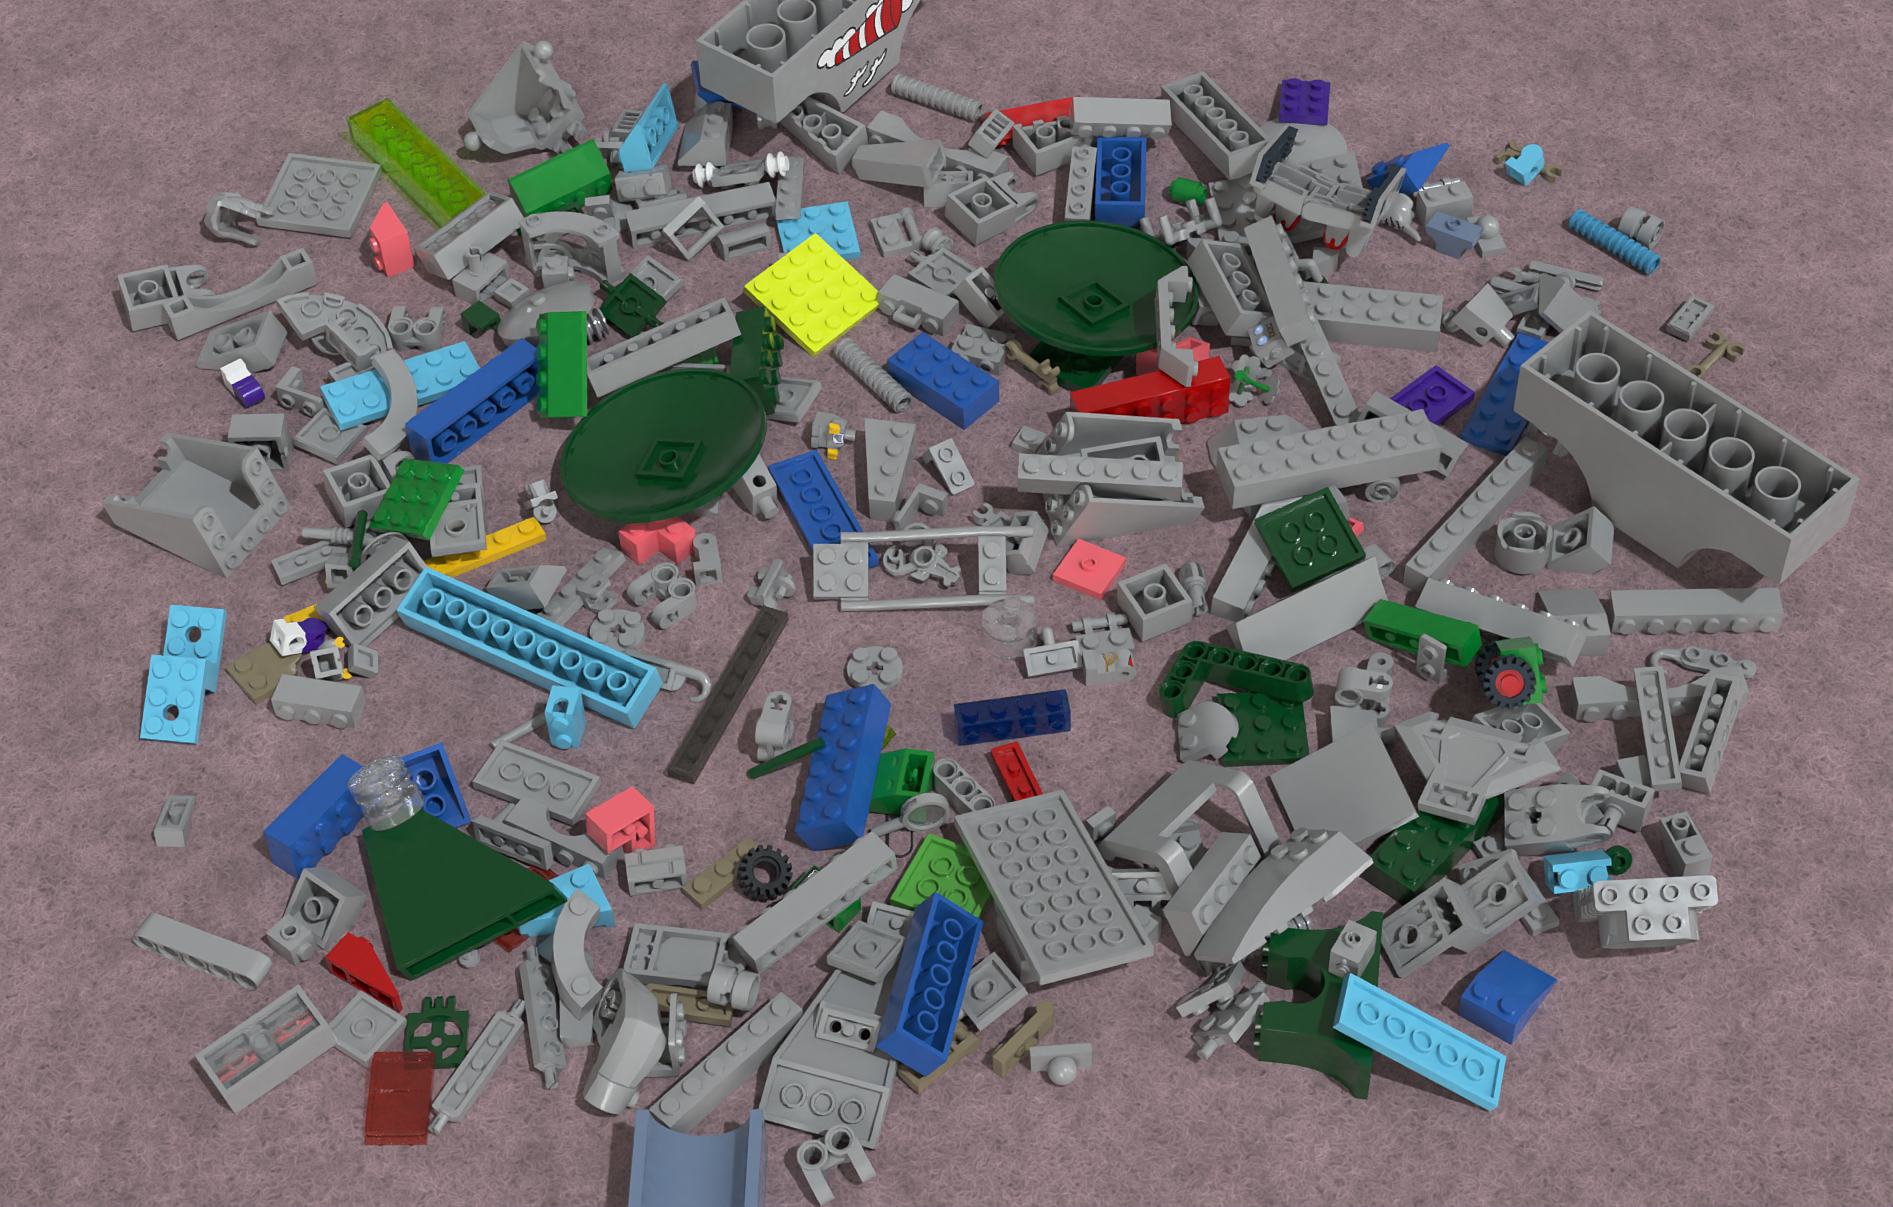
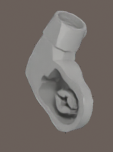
M622 968L617 969L610 977L601 994V1000L596 1007L593 1028L597 1033L598 1043L601 1047L597 1061L593 1065L582 1092L584 1099L590 1104L612 1114L623 1113L626 1106L634 1108L640 1094L637 1085L660 1059L667 1044V1038L661 1028L662 1021L657 998L638 979Z

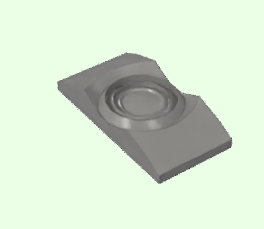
M635 923L623 969L641 983L647 985L648 983L667 986L681 985L707 991L711 974L717 964L734 967L737 973L742 970H746L747 962L736 951L733 940L736 934Z

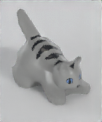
M1399 193L1397 199L1379 223L1404 231L1416 242L1421 241L1419 233L1411 227L1412 219L1415 217V213L1411 210L1413 201L1409 196Z

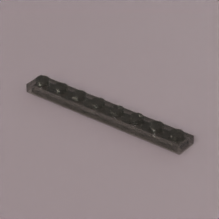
M762 606L667 769L669 777L695 784L789 621L788 613Z

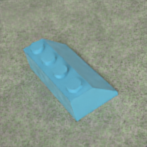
M663 83L618 150V160L623 164L624 172L652 170L679 127L668 83Z

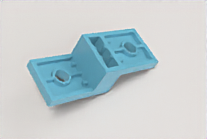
M170 605L163 656L151 655L140 738L191 744L198 743L205 692L216 693L227 617L226 610ZM199 628L201 630V638L197 642L192 643L189 639V633L192 629ZM171 706H177L179 709L178 717L173 721H169L166 714L167 710Z

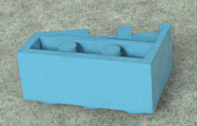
M590 864L549 880L567 897V900L579 888L600 907L598 922L593 927L615 926L612 908ZM566 903L517 927L521 937L527 938L553 934L558 917Z

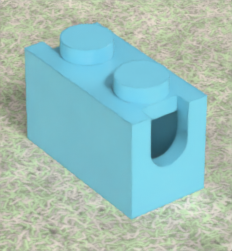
M552 685L545 709L551 746L569 749L572 745V748L579 749L586 725L581 690L575 687Z
M1602 849L1543 856L1545 884L1554 894L1575 892L1597 881L1612 880L1608 876L1606 866H1612L1611 858ZM1554 872L1558 873V877H1554Z

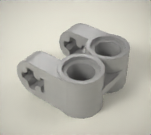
M394 305L388 324L393 348L402 352L411 350L415 346L424 352L437 350L442 344L447 322L446 307L431 306L429 316L418 319L413 324L412 320L409 319L408 306Z
M668 562L656 565L653 569L634 580L627 589V596L638 606L646 604L656 596L664 599L652 612V620L662 629L670 628L693 613L698 606L694 582L690 579L682 578L679 575L678 568Z
M1356 667L1342 668L1338 673L1334 706L1371 711L1380 710L1379 715H1377L1378 726L1384 725L1388 721L1390 707L1384 700L1388 699L1392 694L1393 679L1383 672ZM1377 684L1383 685L1382 689L1376 688Z
M776 691L768 695L762 714L758 719L755 742L758 744L757 759L760 762L768 761L792 750L795 728L790 720L792 700L786 692ZM779 703H782L780 705V710H776L775 707H777Z
M835 1125L828 1130L825 1136L818 1140L811 1139L805 1141L797 1150L798 1163L821 1206L835 1199L825 1179V1176L830 1173L833 1167L841 1163L847 1164L852 1162L863 1183L877 1176L856 1134L847 1125ZM840 1140H850L846 1148L836 1149V1145ZM812 1155H822L821 1160L817 1164H808V1160Z

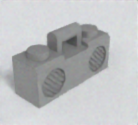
M893 274L878 292L879 309L887 315H893L894 321L913 329H917L921 324L928 332L944 336L959 319L958 300Z

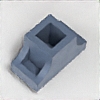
M1436 211L1426 226V234L1430 235L1436 243L1435 251L1456 259L1460 258L1465 249L1472 250L1483 232V227L1439 211Z

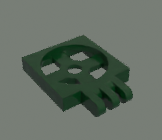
M437 996L436 1007H432V997H425L423 1012L408 1013L404 1054L405 1070L458 1068L467 1056L470 1015L468 1010L455 1011L456 996L448 997V1006H444L443 996ZM445 1022H455L462 1030V1035H447L445 1033ZM432 1023V1032L428 1036L414 1037L415 1030L421 1024ZM436 1037L443 1039V1043L439 1046L432 1045V1040ZM459 1047L452 1055L443 1059V1052L447 1048ZM413 1049H427L430 1052V1060L417 1056Z

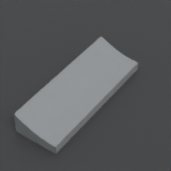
M1376 556L1360 561L1227 625L1226 628L1235 648L1287 660L1363 623L1379 599L1389 601L1380 578Z

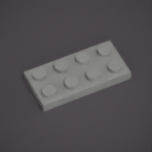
M503 740L499 742L472 781L475 789L517 804L523 795L548 805L551 818L572 826L575 825L602 784L601 777Z

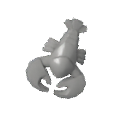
M915 522L907 525L904 530L930 529V527L924 523ZM934 539L906 541V546L923 545L911 551L909 563L907 564L901 549L898 550V556L894 557L897 546L894 544L888 548L883 557V565L886 571L896 578H904L907 574L912 573V577L926 581L931 575L943 578V585L950 587L951 584L956 585L961 579L959 574L962 572L959 566L950 568L943 560L948 553L947 548L943 544L937 542L935 550H933Z

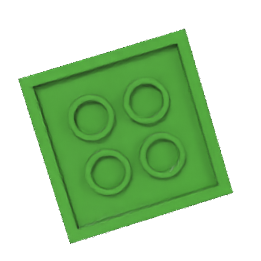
M928 833L890 898L891 906L915 911L919 904L936 891L981 919L992 899V895L966 846Z

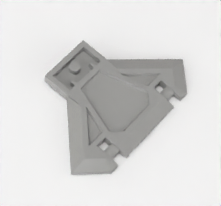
M1427 712L1394 725V728L1427 781L1418 801L1419 811L1475 825L1486 799L1561 771V767L1547 745L1540 739L1534 738L1530 744L1521 742L1522 735L1454 717H1450L1447 723L1438 721L1439 714L1434 712Z

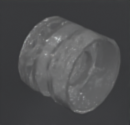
M399 755L385 756L367 764L348 781V790L354 796L355 802L358 805H363L361 812L373 830L381 831L401 824L418 812L424 804L425 798L414 780H409L411 773L405 767V762Z

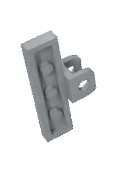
M603 547L555 595L537 616L563 626L583 604L587 610L598 614L601 610L611 609L618 602V598L615 593L606 590V588L611 585L609 578L626 561L623 553Z

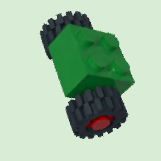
M1530 636L1507 640L1501 639L1500 641L1494 639L1491 640L1492 643H1485L1482 650H1478L1477 658L1474 661L1475 672L1482 682L1486 696L1493 704H1497L1499 708L1507 707L1508 710H1511L1515 706L1520 708L1523 705L1543 702L1542 694L1547 693L1545 676L1542 675V671H1539L1538 666L1543 665V657L1538 643L1534 644Z

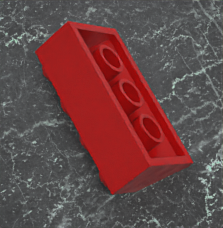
M1073 97L999 111L1013 121L1014 125L1021 124L1022 127L1031 126L1033 121L1043 120L1044 123L1057 121L1059 116L1066 115V117H1070L1069 108ZM988 112L979 116V121L981 125L985 122V120L990 116L992 112ZM1013 127L998 146L1009 144V139H1013Z

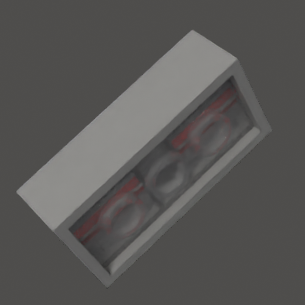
M490 191L413 249L429 273L450 280L469 265L466 250H469V247L479 246L482 248L483 254H485L520 227L519 220L524 217L511 197Z
M298 984L197 1053L195 1057L233 1112L237 1113L332 1048L338 1040L328 1023Z

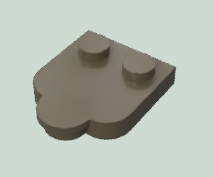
M266 643L227 665L226 670L254 704L258 705L273 696L282 674L298 676L296 666L302 659V653L282 656L272 643Z

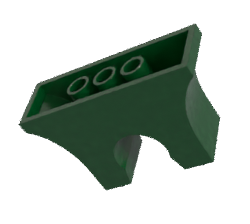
M1371 911L1364 918L1356 922L1377 931L1374 954L1360 978L1378 987L1383 912ZM1345 926L1323 930L1287 928L1280 934L1271 933L1270 938L1265 937L1267 943L1263 945L1261 972L1267 973L1266 984L1283 990H1301L1310 994L1315 999L1306 1003H1291L1285 1000L1264 1002L1263 1015L1256 1014L1253 1049L1259 1050L1258 1061L1297 1065L1319 1071L1344 1085L1354 1098L1367 1100L1373 1049L1333 1028L1343 978L1328 972L1330 951Z

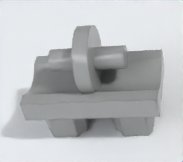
M605 130L604 137H595V143L603 159H610L611 168L624 169L623 164L618 160V150L623 142H620V137H612L610 130Z
M544 479L524 486L529 500L523 502L525 509L533 508V516L540 523L553 521L557 510L551 501L558 498L556 491L549 493Z
M774 559L770 567H761L758 573L760 587H751L747 594L752 605H762L764 611L769 614L774 613L780 599L784 596H792L796 591V585L792 581L793 576L783 569V561L781 559Z

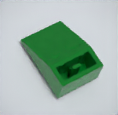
M907 748L881 753L869 812L901 815L902 805L908 799L919 794L931 793L934 782L933 767L935 764V753ZM928 805L916 808L908 816L926 818Z

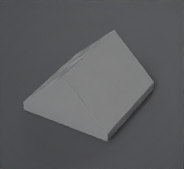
M1546 273L1539 274V315L1558 332L1562 333L1589 310L1594 312L1595 309L1565 282Z

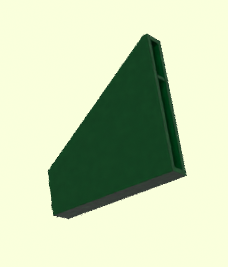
M414 804L404 807L398 812L362 830L396 967L410 981L449 963L568 901L567 897L552 882Z

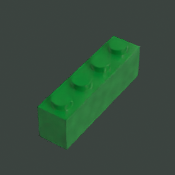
M1379 599L1364 619L1367 638L1372 642L1418 654L1419 639L1423 634H1426L1446 645L1445 662L1462 667H1467L1482 646L1479 627L1476 624Z

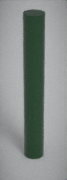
M359 510L356 516L349 557V566L351 568H357L360 565L368 513L365 510Z
M821 736L750 768L749 775L752 779L765 775L825 747V741Z

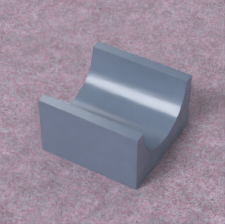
M750 1109L748 1120L733 1131L705 1136L673 1131L659 1124L652 1117L649 1110H636L628 1207H765L768 1143L763 1109Z

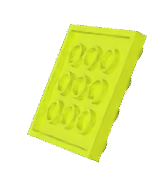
M816 233L747 283L743 288V292L759 307L765 306L769 316H773L775 322L813 357L879 308V291Z

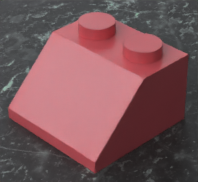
M386 202L381 206L370 226L372 238L369 239V243L373 252L376 253L373 260L377 270H383L388 278L411 269L415 265L408 232L389 203Z

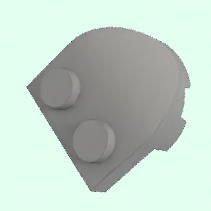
M1202 702L1177 714L1180 760L1184 763L1187 760L1196 761L1209 754L1216 759L1222 757L1228 751L1226 745L1231 737L1236 738L1238 735L1239 726L1237 718L1218 703Z

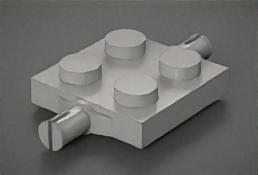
M944 247L928 256L913 250L909 258L918 263V265L908 273V280L953 298L956 296L953 291L966 277L977 269Z
M1257 980L1253 987L1244 994H1236L1225 1002H1218L1216 1010L1199 1024L1200 1028L1193 1038L1202 1046L1197 1051L1198 1056L1202 1060H1208L1212 1053L1220 1046L1236 1043L1256 1019V1014H1260L1263 1011L1264 1002H1270V999L1264 993L1267 990V985L1263 981Z

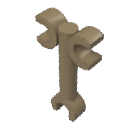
M1511 140L1509 148L1497 155L1496 164L1499 165L1502 161H1507L1511 156L1517 160L1527 144L1517 148V140ZM1544 164L1543 169L1539 173L1545 175V179L1548 182L1555 183L1556 176L1562 175L1563 168L1555 164L1550 166Z
M1715 330L1712 339L1716 341L1706 338L1704 344L1706 348L1713 351L1699 365H1690L1686 370L1692 374H1697L1704 381L1706 371L1724 354L1729 361L1736 362L1738 354L1735 352L1743 355L1745 346L1737 342L1732 343L1729 339L1724 340V335Z
M1014 338L1006 343L1009 350L1005 352V355L1009 359H1018L1042 378L1038 382L1040 389L1046 386L1050 396L1059 391V386L1056 382V376L1060 374L1058 366L1052 369L1049 359L1039 364L1023 351L1021 344Z

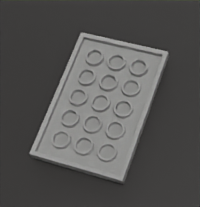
M1355 152L1299 163L1335 180L1337 183L1341 184L1343 182L1363 188ZM1252 174L1231 181L1225 179L1209 183L1211 197L1215 198L1222 219V225L1217 227L1220 242L1242 244L1247 253L1252 252L1244 231L1245 227L1258 222L1254 218L1257 193L1253 191V185L1249 184ZM1276 209L1271 211L1270 216L1272 215L1273 219ZM1301 218L1293 230L1285 232L1293 244L1323 237L1327 225Z

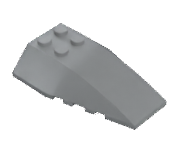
M1299 828L1290 834V838L1283 844L1274 847L1270 852L1271 854L1239 885L1208 928L1194 954L1196 960L1227 964L1237 963L1267 943L1265 936L1270 933L1280 934L1289 928L1287 924L1289 920L1298 914L1301 917H1305L1314 910L1311 905L1320 899L1323 902H1327L1335 897L1374 863L1372 858L1340 831Z

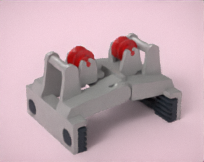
M1284 124L1260 151L1249 182L1250 185H1253V191L1257 193L1254 218L1256 221L1265 219L1270 216L1271 211L1276 209L1274 221L1276 225L1281 223L1284 231L1293 230L1301 218L1326 224L1327 228L1323 233V241L1330 249L1338 250L1347 243L1346 253L1351 257L1358 256L1362 251L1363 245L1368 243L1374 229L1397 199L1407 169L1392 164L1386 172L1387 175L1379 188L1375 187L1373 191L1343 182L1341 184L1337 183L1335 180L1289 159L1298 129Z

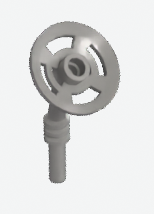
M303 527L302 530L304 538L332 540L333 543L338 542L339 544H349V542H352L354 534L349 528L344 529L341 527H334L333 529ZM398 532L385 533L376 538L364 535L363 546L365 548L361 554L360 565L366 561V555L369 554V557H371L393 536L407 541L408 539Z

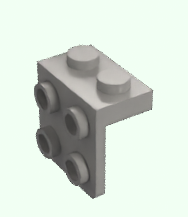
M671 993L669 1018H661V1028L667 1038V1044L660 1059L645 1077L680 1076V1064H686V1046L683 1045V1038H687V1020L684 1019V1003H679L677 993Z

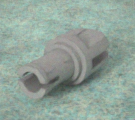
M1188 561L1183 564L1179 571V582L1193 601L1192 614L1195 613L1196 616H1200L1208 611L1205 599L1208 583L1202 565Z

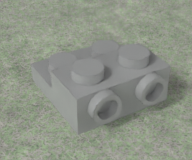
M967 324L962 335L958 334L951 350L984 372L1000 376L1008 358L1005 355V352L1009 350L1006 343L1013 338L1015 339V335Z

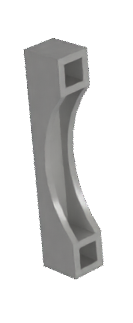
M880 111L866 127L869 145L924 141L907 127L901 117L884 111ZM943 147L946 162L941 171H973V182L985 176L992 178L1008 172V156L993 151L988 158H985L976 150H957Z
M300 248L280 256L262 276L235 291L214 296L185 294L162 303L170 329L176 339L180 340L275 302L276 299L317 285L318 282L313 262L305 250Z
M1742 666L1713 668L1706 675L1692 683L1667 689L1671 715L1679 716L1683 713L1698 712L1711 671L1740 677L1744 695L1739 710L1745 709L1749 690ZM1602 676L1572 678L1569 696L1575 721L1585 720L1587 722H1594L1598 719L1610 718L1622 720L1627 717L1640 716L1636 688L1615 683Z

